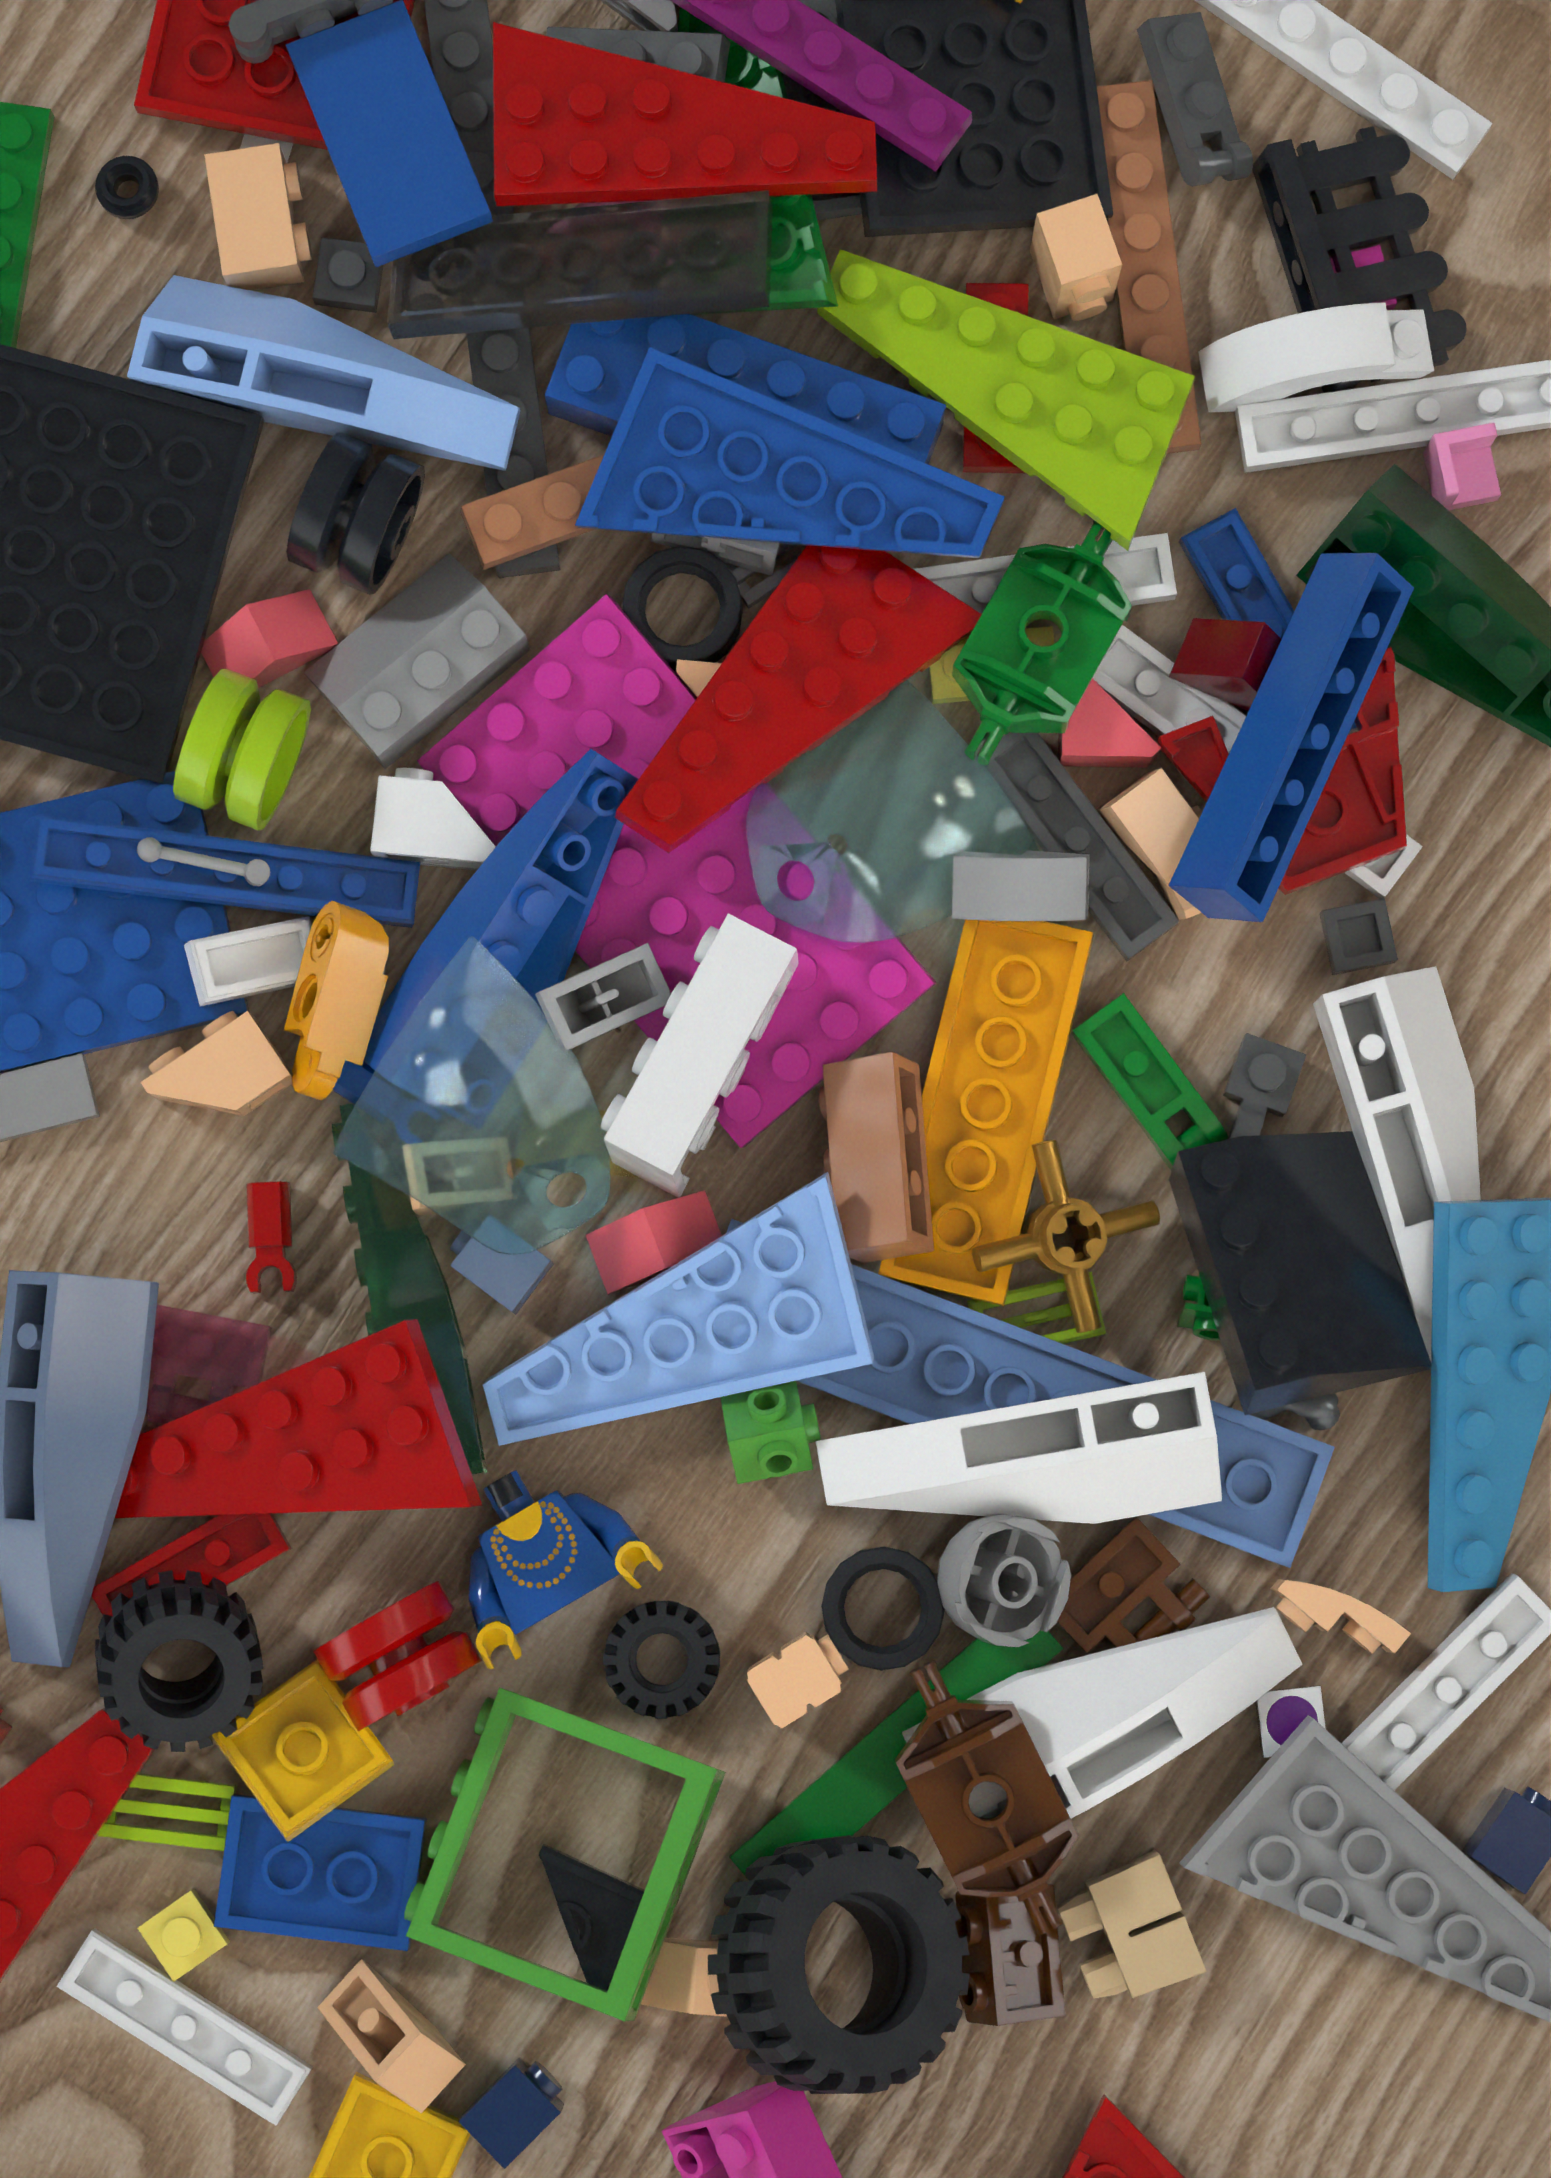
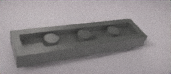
M1009 732L1004 735L990 758L989 764H979V766L1044 852L1090 854L1088 911L1126 962L1175 927L1179 923V919L1039 733Z

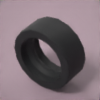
M676 546L656 551L637 565L625 585L622 610L661 657L676 671L677 659L715 663L728 654L740 634L743 605L737 579L722 560L703 549ZM679 573L696 575L708 582L716 592L720 604L719 620L712 633L699 643L687 646L669 644L657 637L648 625L645 614L647 597L653 587L667 576Z
M885 1546L860 1550L841 1562L826 1583L821 1604L825 1630L837 1650L859 1666L880 1671L906 1667L925 1655L940 1634L945 1612L937 1580L930 1568L909 1552ZM882 1569L898 1572L910 1580L919 1594L921 1604L919 1622L911 1635L897 1645L885 1647L867 1644L855 1636L846 1622L844 1610L847 1592L854 1582L870 1571Z

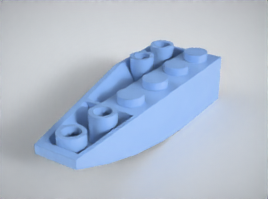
M173 275L143 314L127 377L130 380L260 415L264 418V422L331 436H334L337 432H343L370 444L506 471L521 412L519 407L294 299Z

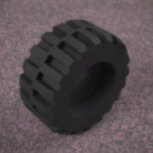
M847 1835L793 1842L776 1848L773 1856L760 1857L747 1867L745 1876L749 1881L733 1883L724 1897V1904L729 1906L730 1910L727 1915L715 1917L711 1931V1937L719 1939L717 1954L708 1955V1975L717 1974L719 1992L711 1994L715 2013L726 2014L730 2021V2025L724 2028V2033L734 2049L750 2050L746 2056L747 2064L760 2075H774L777 2085L793 2091H809L811 2094L875 2093L888 2090L890 2084H904L913 2079L921 2071L922 2066L920 2063H933L945 2049L946 2042L941 2038L943 2032H955L962 2016V2010L956 2007L958 1996L967 1995L970 1975L962 1973V1956L969 1955L967 1936H958L955 1921L961 1919V1915L953 1898L943 1899L939 1891L944 1887L942 1880L931 1867L916 1869L919 1860L914 1853L902 1846L889 1847L885 1839L872 1836L851 1837ZM832 1902L845 1908L860 1924L867 1937L873 1963L872 1982L867 1999L856 2017L843 2028L832 2023L818 2008L810 1993L805 1975V1949L810 1931L819 1915Z

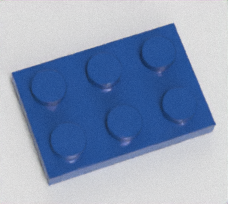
M232 1795L214 1927L408 1951L411 1938L406 1937L411 1922L404 1919V1913L409 1897L416 1884L419 1883L427 1818L336 1807L298 1836L287 1842L255 1797Z

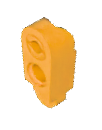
M335 901L325 904L311 926L284 1027L285 1031L301 1036L292 1068L293 1089L297 1093L318 1100L325 1099L331 1093L337 1079L340 1078L345 1061L362 1066L388 978L387 975L383 974L389 954V937L381 923L366 912Z

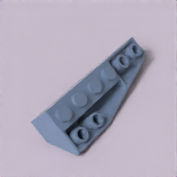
M9 1270L0 1353V1587L12 1662L57 1667H70L146 1414L159 1283L59 1272Z

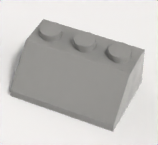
M449 553L308 668L304 674L382 767L387 769L529 652L530 647L526 634L487 588Z

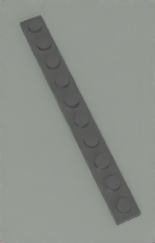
M424 0L433 74L493 219V222L454 237L473 386L507 401L521 410L506 471L484 467L487 496L548 475L515 211L514 206H496L494 197L493 40L487 0ZM554 544L496 565L498 578L560 571L558 545Z

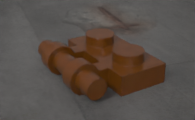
M1134 1517L1071 1576L1068 1601L1057 1623L1084 1652L1088 1653L1105 1636L1115 1647H1120L1171 1634L1176 1629L1179 1631L1186 1630L1196 1620L1192 1614L1210 1596L1193 1578L1176 1595L1166 1587L1163 1581L1181 1564L1137 1517ZM1148 1596L1158 1607L1159 1611L1132 1635L1120 1622Z

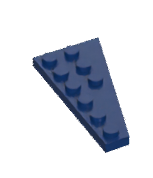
M649 347L575 526L577 528L980 558L1003 505L1005 496Z

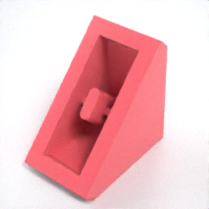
M308 589L246 604L204 641L201 654L213 677L221 669H229L257 680L258 688L328 653L338 645V642L311 590Z
M1093 678L1069 719L1066 732L1058 733V760L1063 766L1147 768L1156 760L1161 750V747Z
M705 1190L644 1207L586 1234L607 1295L654 1278L722 1236Z

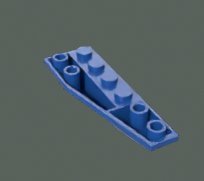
M590 749L543 794L499 842L468 880L419 947L376 1016L364 1057V1062L392 1084L475 1129H481L548 1022L535 994L562 982L565 978L624 825L615 818L616 810L638 781V778L593 749Z

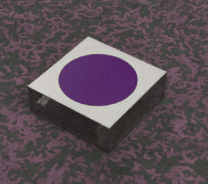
M1319 1685L1269 1690L1255 1701L1261 1757L1263 1758L1272 1757L1307 1715L1314 1718L1325 1728L1321 1686Z

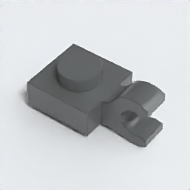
M1249 1033L1244 1035L1223 1096L1240 1102L1229 1133V1139L1240 1136H1259L1266 1111L1280 1117L1286 1114L1307 1054Z

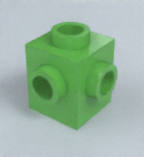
M796 1381L720 1397L727 1441L737 1484L813 1470L809 1443L821 1440L814 1403L801 1405Z

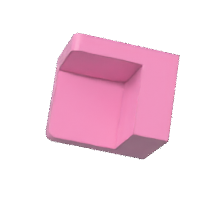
M1495 423L1434 434L1423 451L1432 496L1447 510L1494 502L1501 496L1491 451V445L1498 436Z

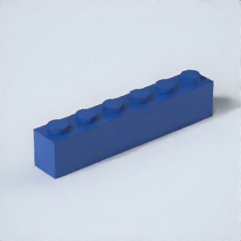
M1378 553L1321 554L1168 885L1207 918L1263 922L1414 590V587Z

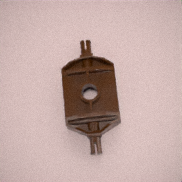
M935 1660L924 1664V1667L934 1685V1689H930L920 1667L909 1673L927 1706L925 1709L927 1715L895 1758L898 1769L960 1895L981 1897L1017 1896L1019 1902L1023 1901L1037 1929V1934L1048 1933L1050 1931L1039 1910L1040 1906L1043 1907L1053 1929H1056L1064 1922L1060 1918L1046 1890L1049 1888L1046 1881L1065 1859L1079 1835L1012 1701L957 1700L955 1695H950ZM986 1781L995 1782L1002 1786L1007 1796L1005 1808L999 1815L993 1818L978 1817L970 1810L969 1796L973 1788Z

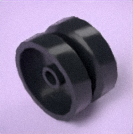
M337 432L325 446L304 487L290 528L286 554L288 561L316 573L325 571L338 559L337 567L340 583L372 595L385 582L405 543L422 494L425 470L423 465L396 454H389L374 468L375 461L372 444L346 433Z

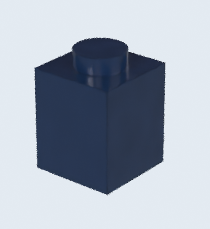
M1529 1786L1526 1787L1522 1795L1504 1787L1462 1852L1512 1888L1526 1895L1551 1857V1801Z
M518 2058L462 2114L458 2122L505 2169L561 2113L564 2103L557 2095L563 2088L555 2077L539 2062L535 2061L528 2067Z

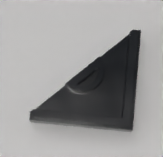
M543 1844L539 1857L544 1865L557 1901V1906L586 1982L608 1991L645 1890Z

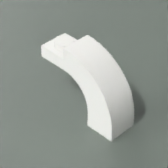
M1385 302L1330 307L1281 317L1232 333L1198 351L1208 412H1235L1239 405L1284 399L1307 389L1333 383L1373 379L1422 378L1434 371L1424 310H1387Z

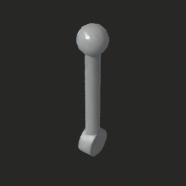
M153 837L142 839L137 846L138 856L146 862H154L161 858L244 876L246 881L253 886L264 885L270 876L269 865L261 859H254L248 864L161 846V843Z

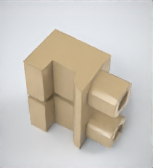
M1156 1850L1132 1859L1131 1863L1111 1872L1084 1881L1087 1890L1073 1895L1057 1906L1070 1941L1103 1929L1111 1951L1079 1963L1093 1999L1116 1995L1126 1990L1134 1998L1207 1972L1186 1918L1180 1912L1182 1908L1161 1855ZM1155 1921V1923H1152V1924H1150V1925H1147V1926H1145V1927H1142V1928H1140V1929H1137V1930L1132 1931V1932L1129 1933V1931H1131V1930H1133V1929H1136V1928H1138V1927H1141V1926H1143V1925H1146V1924H1148V1923H1151V1922Z

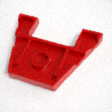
M1391 647L1386 649L1354 720L1358 731L1347 735L1280 883L1279 889L1284 895L1396 853L1407 846L1402 764H1400L1397 729L1399 726V714L1394 682L1396 667L1395 655ZM1214 716L1163 734L1157 740L1164 754L1206 803L1229 755Z

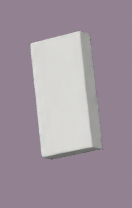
M310 916L188 941L184 948L200 1007L295 987L306 941L312 926Z

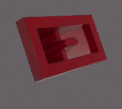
M1193 618L1169 678L1249 711L1282 639L1265 622Z

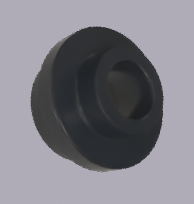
M120 156L110 160L101 168L96 178L95 190L100 204L109 214L121 219H134L146 214L154 206L158 198L159 184L155 172L144 160L134 156ZM125 181H134L139 184L137 193L131 198H122L117 195L119 186Z

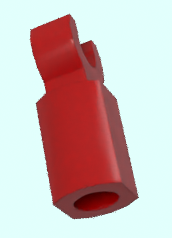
M290 1182L246 1184L248 1246L250 1249H256V1258L248 1267L246 1284L251 1293H261L260 1279L262 1273L268 1268L275 1267L282 1273L283 1291L294 1292L297 1284V1273L293 1264L286 1259L285 1248L292 1247Z

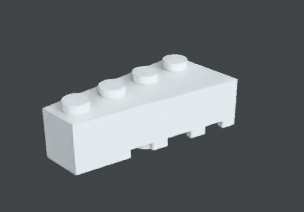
M729 913L720 929L710 926L705 932L694 955V960L700 963L689 985L680 981L674 988L663 1011V1016L670 1020L658 1041L652 1038L646 1040L632 1067V1072L639 1076L627 1097L620 1094L616 1095L601 1123V1129L607 1131L604 1142L613 1164L678 1198L681 1197L690 1179L681 1173V1167L689 1151L696 1154L700 1149L705 1150L716 1128L714 1123L717 1119L719 1108L714 1106L718 1095L720 1094L727 1098L731 1092H734L745 1071L750 1052L744 1049L749 1039L756 1042L761 1039L799 964L797 948Z

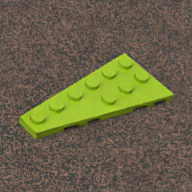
M840 249L830 272L838 307L817 308V314L874 358L882 357L909 378V384L925 397L931 395L940 403L945 404L948 409L955 413L954 419L1027 475L1039 477L1065 497V504L1082 517L1085 514L1090 516L1111 532V539L1128 551L1193 387L1195 376Z

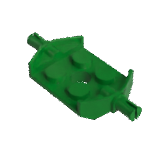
M1095 520L1081 546L1076 544L1074 548H1067L1051 544H1040L1018 549L953 664L952 676L980 714L981 724L968 747L965 748L964 754L974 761L984 741L987 740L978 756L977 763L981 765L989 764L990 758L1003 735L1009 732L1065 733L1068 728L1069 719L1123 622H1127L1130 617L1132 605L1117 578L1103 565L1104 555L1113 541L1110 538L1111 532L1105 529L1101 538L1097 541L1104 527ZM1046 619L1058 626L1061 631V638L1051 646H1037L1028 639L1025 629L1035 620Z

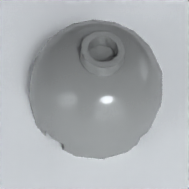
M1000 1514L985 1516L966 1524L948 1542L939 1560L937 1576L943 1608L954 1624L982 1642L1008 1647H1020L1028 1644L1029 1642L1024 1640L1032 1638L1040 1630L1047 1632L1057 1623L1068 1601L1071 1579L1069 1563L1061 1559L1059 1548L1054 1542L1060 1541L1054 1532L1033 1519Z

